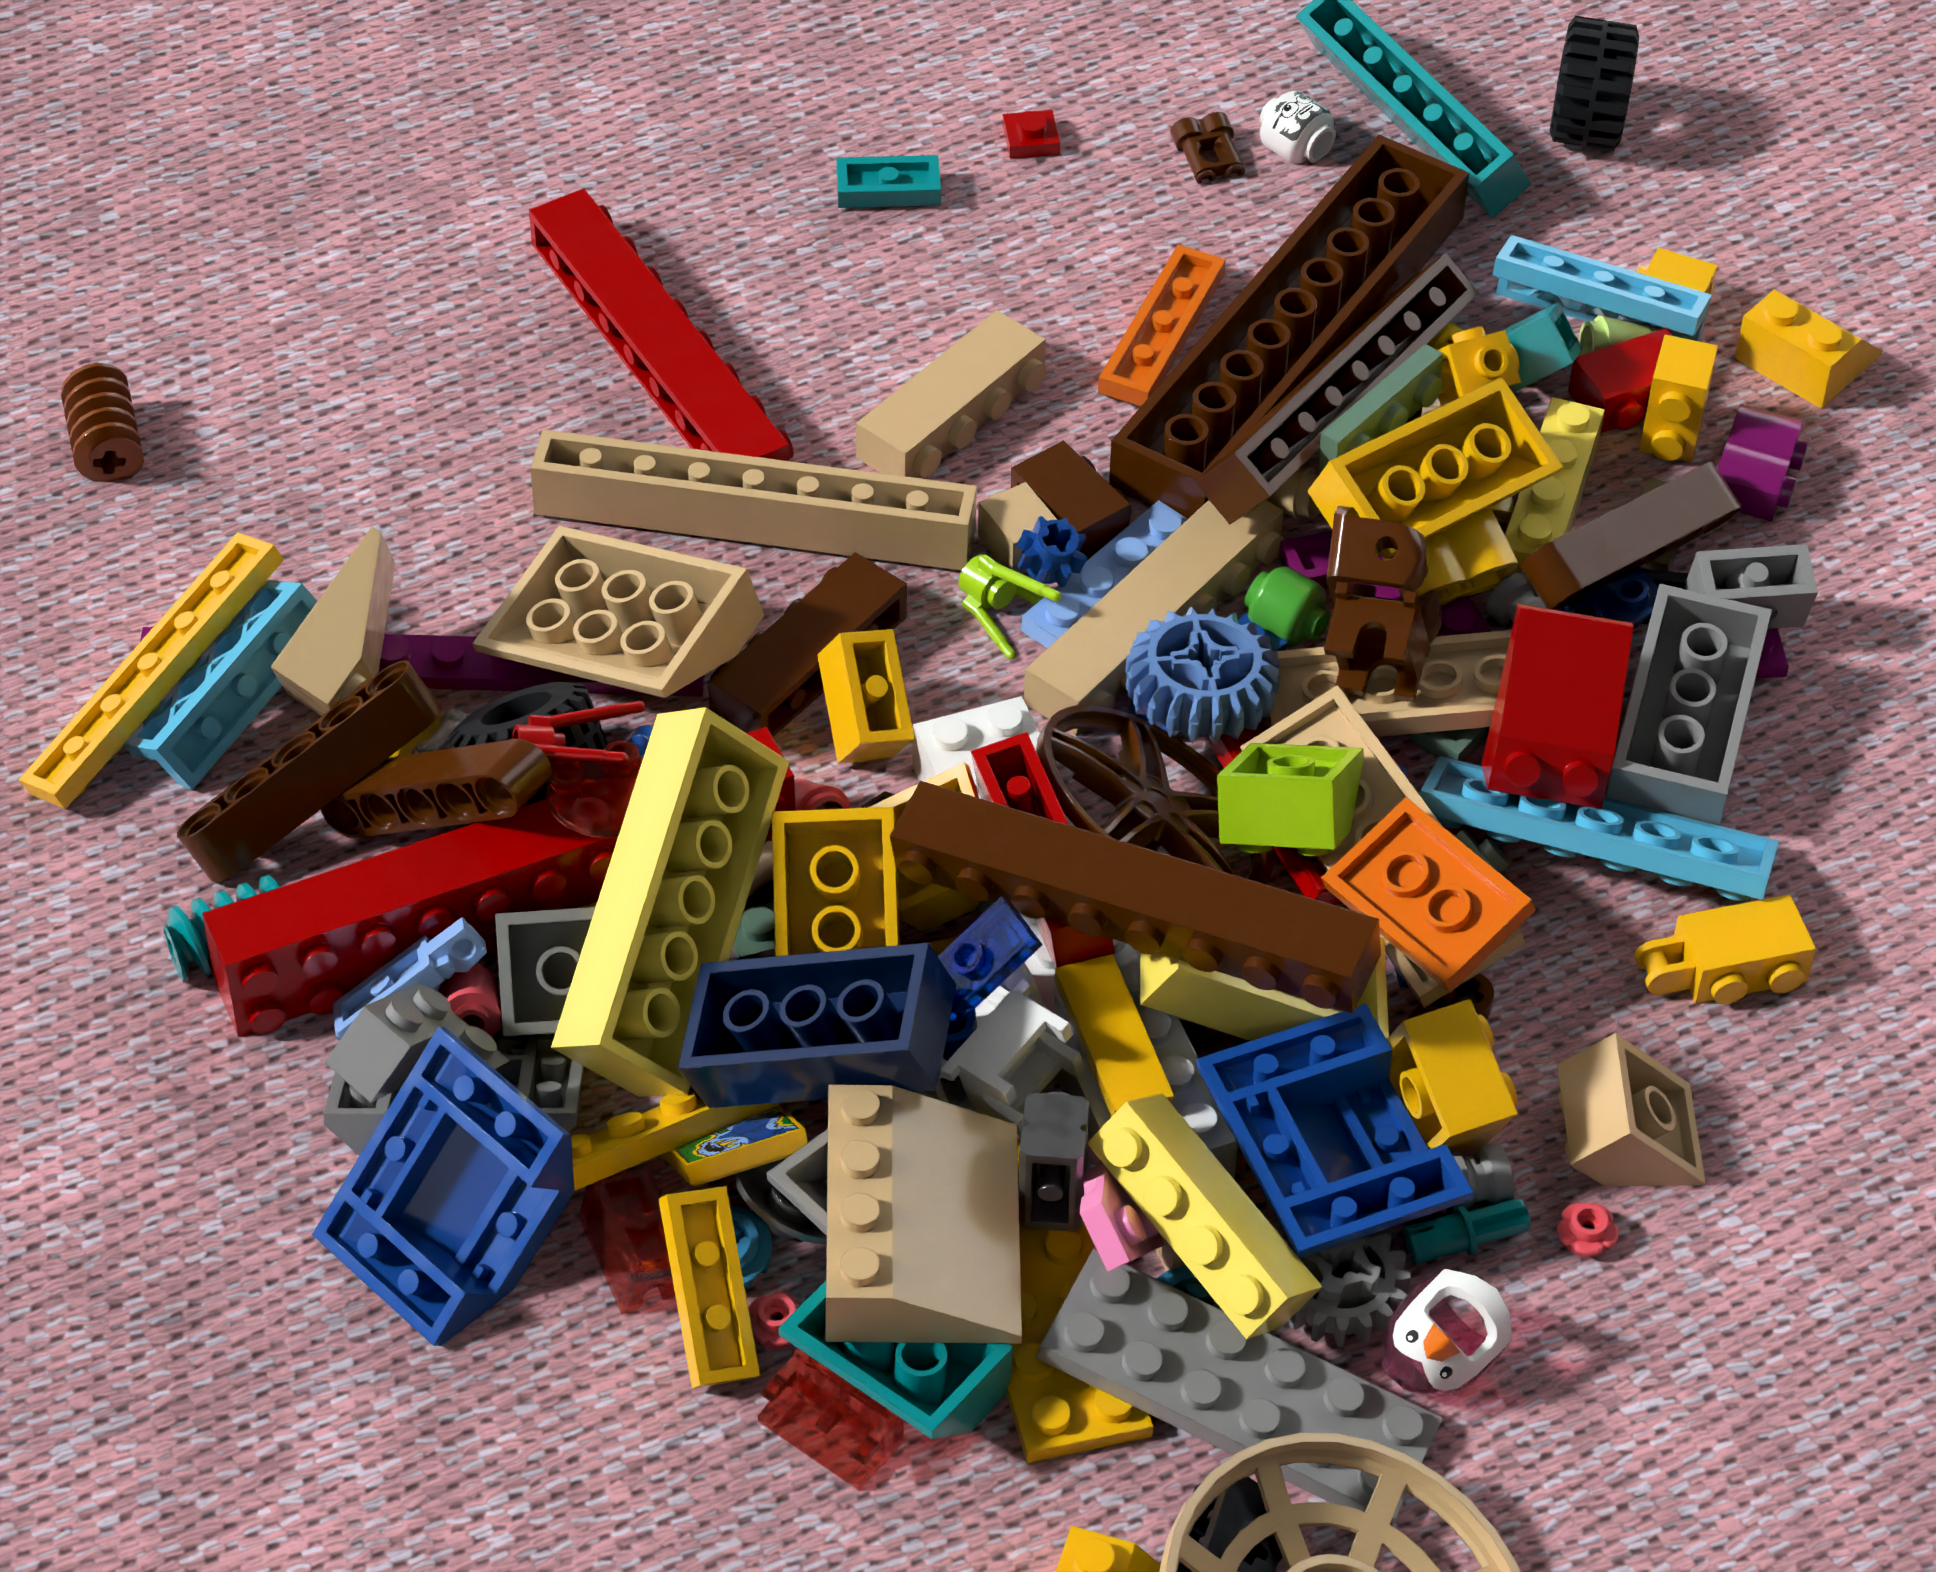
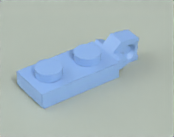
M463 917L432 940L424 935L333 1003L336 1038L340 1041L365 1005L418 982L422 986L430 987L437 991L440 984L445 979H450L454 972H468L487 953L485 940Z

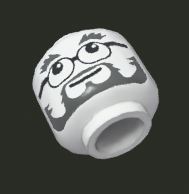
M1290 91L1279 98L1271 99L1264 106L1260 115L1261 142L1265 147L1290 163L1299 164L1306 160L1315 163L1328 154L1334 144L1336 131L1334 129L1333 115L1326 107L1302 92Z

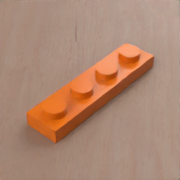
M1179 244L1176 246L1098 378V393L1138 406L1144 404L1165 379L1224 277L1225 258Z

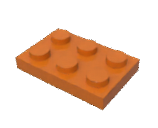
M1407 797L1321 877L1325 888L1352 911L1378 918L1380 935L1449 993L1536 911L1531 898Z

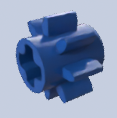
M1040 516L1032 531L1023 530L1017 543V547L1024 551L1018 568L1026 569L1034 580L1041 583L1052 584L1057 582L1061 588L1065 587L1072 573L1080 574L1088 558L1079 552L1086 536L1085 534H1078L1066 518L1047 521L1043 516Z

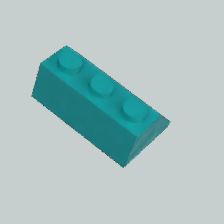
M826 1281L779 1327V1336L931 1439L971 1433L1007 1395V1387L1011 1380L1013 1347L1007 1343L826 1342Z

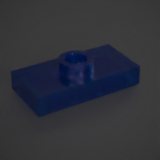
M1002 896L938 955V958L956 983L949 1027L952 1029L1043 945L1015 906Z

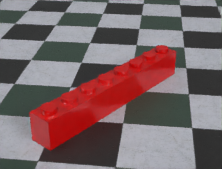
M581 189L529 209L531 243L691 449L790 461L793 458L794 450L788 434L782 428L776 429L768 419L760 399L756 395L750 396L740 384L738 374L733 365L729 362L724 363L714 351L708 334L704 330L698 331L689 320L683 303L678 298L672 299L664 289L656 269L652 266L647 267L638 256L632 239L627 235L622 236L604 205L598 206L585 189Z

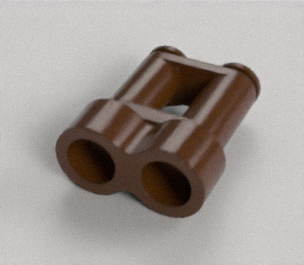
M1212 112L1202 119L1187 117L1173 124L1170 134L1177 150L1184 151L1197 184L1202 183L1201 179L1206 178L1210 181H1215L1217 176L1225 175L1226 178H1231L1233 173H1237L1238 176L1244 175L1245 168L1232 141L1234 130L1225 113ZM1214 150L1219 162H1210L1206 151Z

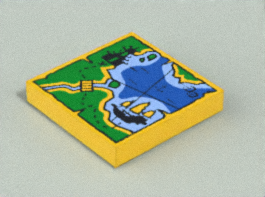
M777 1105L663 1153L662 1156L690 1185L695 1187L787 1158L806 1145L808 1140L805 1128L781 1106Z

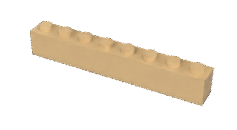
M544 429L542 430L530 467L534 514L848 556L856 552L864 558L961 571L970 560L976 533L977 486Z

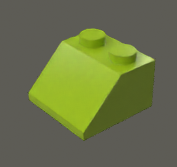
M1250 743L1217 775L1220 844H1238L1241 851L1248 853L1268 852L1275 847H1294L1298 854L1304 856L1329 854L1337 848L1351 831L1364 762V748Z

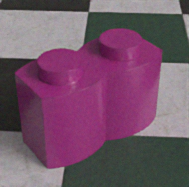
M1740 404L1718 466L1719 472L1743 506L1739 511L1740 513L1772 521L1777 506L1788 509L1797 479L1795 476L1788 475L1790 468L1798 471L1801 470L1809 444V439L1800 437L1804 421Z

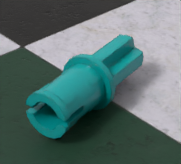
M1518 1198L1468 1212L1463 1205L1455 1207V1213L1430 1221L1404 1226L1403 1238L1408 1252H1413L1414 1256H1411V1259L1416 1266L1438 1257L1466 1250L1469 1255L1476 1254L1477 1245L1529 1230L1531 1226L1530 1216L1524 1201Z

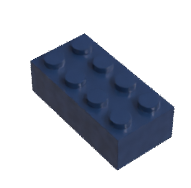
M929 943L701 963L678 1069L708 1108L828 1099L829 1085H892L912 1092L937 1091L956 983Z

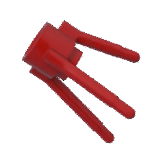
M636 701L552 716L529 715L528 725L516 724L514 726L512 739H524L536 745L548 758L551 769H561L564 760L625 764L628 761V755L624 752L566 747L564 733H555L554 729L641 713L645 710L646 706L644 702ZM553 770L551 777L547 781V783L570 790L594 784L593 782Z

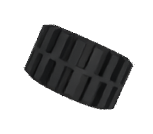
M1576 15L1569 23L1550 124V134L1553 142L1614 151L1618 146L1625 125L1637 59L1639 33L1636 25Z
M551 682L535 685L500 697L472 712L453 729L449 739L453 748L511 740L514 726L516 724L528 725L529 715L552 716L591 709L594 706L588 690L583 684H577V682ZM599 721L554 729L555 733H564L566 747L611 751ZM564 760L561 769L552 768V770L587 780L603 767L604 763ZM546 782L524 806L555 797L570 789Z

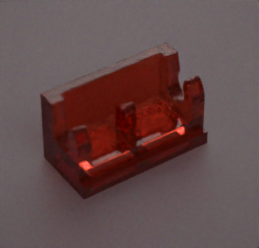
M647 1165L628 1168L587 1185L579 1213V1220L621 1314L641 1308L644 1303V1294L653 1288L659 1287L658 1291L662 1300L675 1296L659 1205V1198L662 1196Z
M799 1348L794 1350V1355L772 1377L761 1394L769 1402L758 1415V1422L858 1491L863 1488L904 1443L903 1419Z

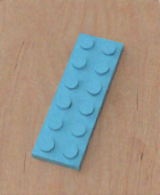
M1443 756L1438 757L1420 790L1421 798L1443 827L1460 828L1463 825H1468L1486 830L1488 836L1499 841L1513 843L1521 839L1543 844L1546 851L1558 856L1574 857L1579 853L1599 858L1604 866L1617 871L1630 872L1638 868L1658 873L1659 878L1669 884L1691 886L1693 883L1717 888V892L1720 895L1736 901H1748L1752 897L1764 899L1779 840L1604 797L1602 809L1487 790L1482 766Z

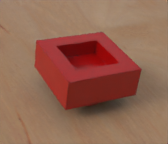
M1053 110L1003 114L1002 126L1010 159L1060 155V140Z

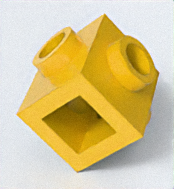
M1483 326L1471 328L1453 334L1452 339L1454 343L1438 349L1439 352L1443 353L1441 370L1443 387L1438 396L1441 407L1501 377L1509 387L1521 382L1518 374L1520 367L1518 353L1515 347L1509 343L1506 330L1486 335Z

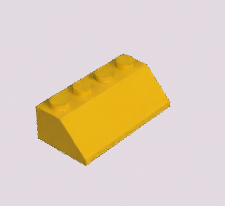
M1501 377L1330 460L1307 492L1332 529L1337 507L1348 506L1354 507L1359 517L1398 522L1416 529L1424 535V539H1427L1559 473L1563 466ZM1386 548L1379 555L1389 558L1395 555L1397 550Z

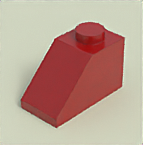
M1667 328L1580 355L1573 362L1568 393L1576 403L1605 409L1600 433L1615 428L1628 430L1645 419L1652 380L1664 335L1672 336Z

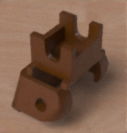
M1338 506L1334 514L1326 579L1334 610L1324 652L1325 655L1336 656L1339 672L1335 686L1338 685L1343 693L1364 696L1373 670L1382 665H1389L1397 670L1393 694L1394 699L1415 703L1425 657L1429 656L1430 644L1433 643L1442 626V609L1438 593L1430 591L1428 601L1418 600L1417 592H1415L1422 586L1429 570V555L1424 535L1416 529L1398 522L1359 517L1355 508L1348 506ZM1386 548L1397 550L1396 555L1390 560L1380 559L1378 557L1379 553ZM1372 585L1405 589L1404 599L1396 600L1375 597L1377 590L1376 586Z

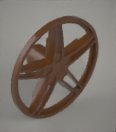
M1076 705L1064 708L1050 718L1039 734L1036 752L1064 814L1075 827L1156 852L1162 846L1173 857L1238 876L1222 852L1209 839H1219L1217 775L1221 772L1211 762L1177 737L1169 738L1168 732L1160 727L1151 725L1148 721L1116 709L1095 705ZM1090 727L1120 733L1123 750L1118 753L1119 761L1087 742L1065 732L1072 729ZM1161 752L1192 773L1216 797L1172 790L1169 787ZM1055 760L1073 771L1072 778L1116 807L1101 827L1087 814L1071 794L1057 769ZM1273 850L1263 853H1250L1251 870L1247 879L1267 884L1273 871Z

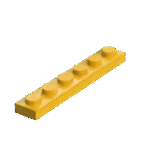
M237 532L20 777L19 781L27 792L66 810L85 791L90 781L111 757L121 750L125 741L146 717L157 709L161 700L181 677L195 665L197 659L216 637L231 624L233 618L251 597L266 584L268 578L284 561L277 548L273 544Z

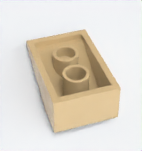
M371 526L271 665V669L287 695L319 716H323L377 675L379 671L395 561L382 533Z

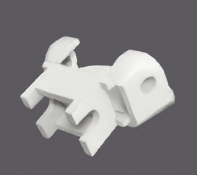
M992 940L985 943L967 963L969 968L986 978L961 994L972 1003L976 1010L977 1029L948 1061L943 1058L937 1091L915 1093L1017 1124V1137L1021 1139L1025 1096L1032 1093H1040L1061 1069L1079 1078L1086 1068L1081 1054L1065 1044L1073 1035L1070 1023L1044 1008L1034 977L1014 948L1007 942ZM959 1075L960 1080H954ZM941 1078L948 1079L945 1081H940Z

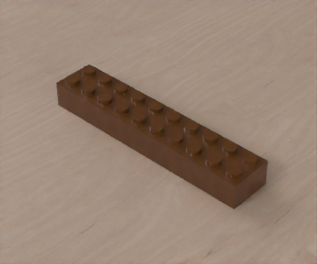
M1378 135L1111 440L1109 484L1113 488L1120 489L1124 494L1150 506L1159 500L1189 519L1209 500L1195 484V481L1406 281L1416 275L1464 218L1470 173L1387 137Z

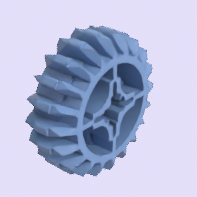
M1190 606L1186 615L1181 617L1172 611H1168L1163 622L1150 620L1145 632L1137 633L1136 640L1130 649V655L1127 656L1125 672L1127 673L1126 689L1128 690V697L1133 699L1136 714L1147 715L1151 725L1158 727L1166 725L1169 738L1181 732L1188 734L1192 744L1198 736H1208L1215 745L1222 734H1227L1233 739L1238 740L1243 728L1256 730L1261 718L1269 717L1270 710L1274 707L1275 696L1279 693L1281 677L1278 676L1280 666L1278 652L1272 650L1270 636L1258 635L1255 623L1240 625L1236 612L1224 618L1217 616L1214 607L1208 614H1197Z

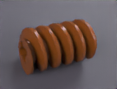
M98 362L84 365L73 371L63 382L60 392L74 465L82 476L91 481H114L131 478L141 470L144 457L136 419L134 418L135 414L133 404L131 403L132 399L130 389L128 388L127 376L121 369L111 364Z

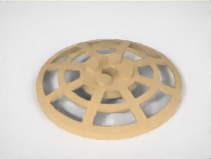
M1296 1433L1266 1439L1235 1453L1210 1472L1182 1506L1167 1536L1159 1572H1177L1180 1561L1193 1572H1238L1237 1569L1250 1550L1265 1538L1274 1535L1288 1569L1286 1572H1380L1374 1568L1381 1546L1404 1563L1411 1572H1441L1417 1544L1403 1532L1390 1525L1402 1493L1406 1491L1421 1500L1447 1522L1468 1546L1482 1568L1475 1572L1521 1571L1497 1530L1473 1502L1443 1476L1405 1453L1372 1440L1338 1433ZM1292 1463H1328L1361 1470L1379 1479L1365 1512L1353 1507L1327 1502H1302L1291 1505L1280 1466ZM1255 1474L1266 1514L1259 1516L1243 1528L1227 1546L1219 1559L1191 1538L1189 1534L1197 1519L1217 1496L1237 1481ZM1330 1526L1356 1533L1348 1556L1324 1554L1311 1557L1299 1527Z

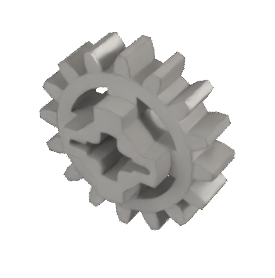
M1386 1232L1378 1235L1376 1238L1366 1235L1299 1258L1322 1285V1288L1290 1319L1289 1326L1293 1330L1302 1327L1306 1323L1312 1326L1311 1340L1314 1342H1318L1325 1332L1334 1334L1337 1347H1344L1347 1334L1354 1333L1363 1344L1370 1343L1373 1326L1387 1334L1392 1327L1393 1315L1401 1316L1405 1310L1411 1279V1272L1404 1270L1405 1252L1403 1250L1389 1252L1392 1236ZM1289 1242V1247L1294 1251L1292 1245Z

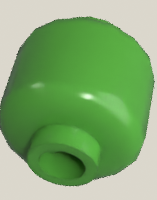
M1286 566L1275 568L1270 573L1267 571L1261 572L1252 582L1244 600V609L1248 612L1249 620L1284 639L1287 642L1288 648L1298 646L1306 638L1316 641L1325 631L1331 615L1330 611L1325 609L1327 603L1325 589L1319 583Z

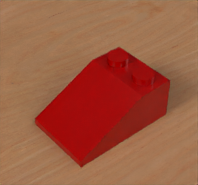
M1523 604L1517 605L1481 764L1487 790L1602 809L1616 749L1633 634L1632 623Z

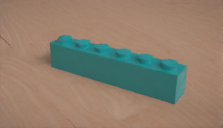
M1313 0L1296 15L1314 47L1425 154L1470 173L1467 194L1491 218H1494L1531 185L1515 155L1352 0Z

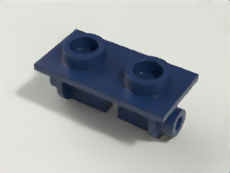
M1638 566L1559 611L1629 622L1635 628L1644 622H1650L1659 587Z

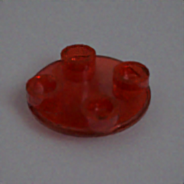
M613 741L604 748L605 751L626 753L628 761L625 764L558 760L551 765L552 775L547 785L546 799L551 814L559 823L576 833L586 836H619L643 761V757L639 756L638 747L631 742Z

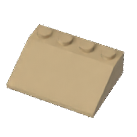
M558 526L472 644L475 651L666 698L737 656L764 617V613L747 568Z
M829 1085L826 1342L1021 1344L1017 1124L892 1085Z

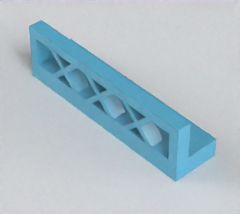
M1514 235L1509 237L1497 255L1492 276L1499 278L1496 294L1544 309L1559 302L1565 315L1580 320L1594 321L1600 315L1648 327H1657L1659 330L1667 328L1672 336L1699 342L1701 341L1712 294Z
M268 580L233 618L231 624L218 635L197 659L195 665L183 675L162 699L157 709L149 714L127 739L123 746L134 757L156 760L178 784L193 790L282 687L271 669V665L315 606L317 600L302 583Z

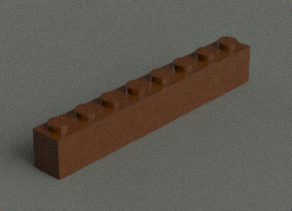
M1445 252L1406 281L1195 481V484L1228 524L1234 523L1269 498L1320 448L1321 432L1424 344H1427L1479 292Z
M921 780L890 834L896 870L914 882L937 884L959 891L965 897L975 901L988 900L1008 906L1029 918L1050 919L1072 926L1075 930L1087 936L1101 935L1127 943L1142 953H1159L1179 959L1200 971H1217L1237 977L1258 989L1279 990L1304 998L1307 1002L1319 1008L1328 1009L1333 1007L1354 1013L1381 956L1378 918Z

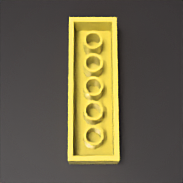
M706 707L657 714L551 1045L552 1049L638 1097L688 1095L690 1083L679 1071L678 1065L701 963L729 961L772 821V811H775L790 762Z

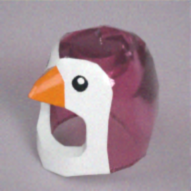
M1449 1269L1435 1272L1416 1286L1399 1304L1387 1325L1384 1334L1385 1355L1382 1361L1385 1374L1402 1389L1420 1396H1451L1473 1385L1494 1365L1512 1341L1510 1313L1500 1293L1495 1287L1475 1275ZM1452 1295L1468 1301L1483 1317L1488 1333L1487 1337H1483L1465 1324L1449 1306L1445 1297Z

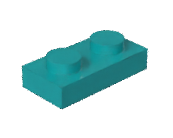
M938 155L836 158L838 208L941 205Z

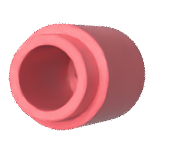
M476 963L468 972H454L450 979H445L440 984L437 991L449 1001L451 1011L469 1026L477 1027L491 1037L497 1033L502 1020L497 981L489 970Z

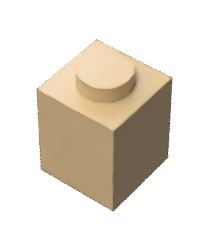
M1024 482L1006 491L997 492L979 502L978 537L1001 565L1022 574L1027 572V570L1019 569L1018 564L1024 551L1017 547V543L1023 530L1032 531L1040 516H1043L1047 521L1057 520V518L1030 486Z

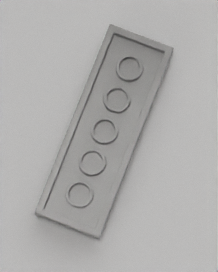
M1094 1248L1041 1343L1036 1358L1232 1455L1270 1438L1296 1433H1338L1375 1441L1405 1453L1422 1463L1443 1419L1269 1333L1246 1339L1224 1311L1127 1264L1107 1272L1098 1251ZM1292 1463L1280 1466L1285 1481L1330 1503L1353 1507L1363 1512L1366 1511L1379 1479L1361 1470L1328 1463ZM1403 1491L1402 1496L1397 1505L1393 1518L1390 1522L1391 1526H1393V1523L1400 1511V1508L1408 1494L1406 1491Z

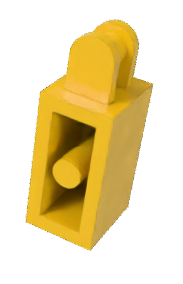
M1788 894L1679 915L1674 936L1642 944L1635 951L1634 959L1637 966L1641 969H1646L1648 973L1645 984L1651 994L1662 995L1689 989L1695 1004L1715 1000L1716 1003L1725 1005L1740 1000L1748 993L1768 989L1775 993H1787L1796 989L1802 983L1808 982L1816 947L1791 895Z

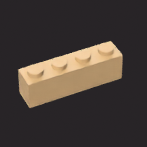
M996 310L856 423V458L883 474L914 478L920 476L927 478L931 476L938 468L941 458L955 447L958 449L966 447L980 426L990 418L993 420L1000 419L1006 413L1011 401L1024 390L1031 392L1041 384L1046 373V339Z

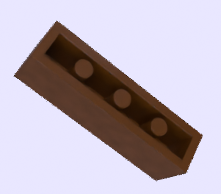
M853 553L839 567H833L828 570L821 582L802 599L794 600L788 606L784 615L766 631L756 633L747 647L733 660L720 665L713 672L708 681L709 710L745 733L767 727L772 737H774L824 692L817 655L839 633L894 630L907 618V583L858 553Z

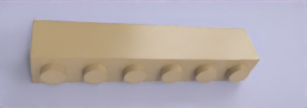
M1208 500L1025 669V704L1048 719L1058 711L1076 705H1095L1113 709L1115 700L1127 690L1126 660L1127 656L1130 655V649L1136 640L1137 633L1145 632L1150 620L1163 622L1168 611H1172L1181 617L1186 615L1191 606L1197 614H1208L1213 607L1216 611L1218 603L1227 594L1232 596L1238 595L1248 583L1251 572L1261 562L1269 565L1279 555L1280 541H1284V537L1281 535L1283 510L1265 500L1229 525ZM1085 728L1072 729L1069 732L1078 736Z

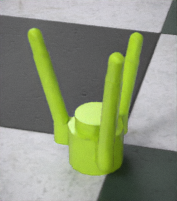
M979 554L967 562L961 571L958 581L959 589L967 594V597L962 602V607L977 618L996 646L1000 648L1008 659H1014L1016 652L986 609L991 607L997 610L1003 609L1013 600L1015 594L1034 605L1044 597L1054 602H1058L1062 598L1059 591L997 563L986 554Z

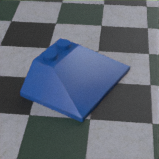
M1367 1004L1356 1007L1354 1013L1342 1011L1196 1060V1067L1298 1258L1473 1199L1474 1192L1447 1144L1428 1149L1390 1082L1392 1048Z
M438 1026L321 1218L312 1236L433 1346H442L514 1290L574 1193L571 1134L446 1027Z

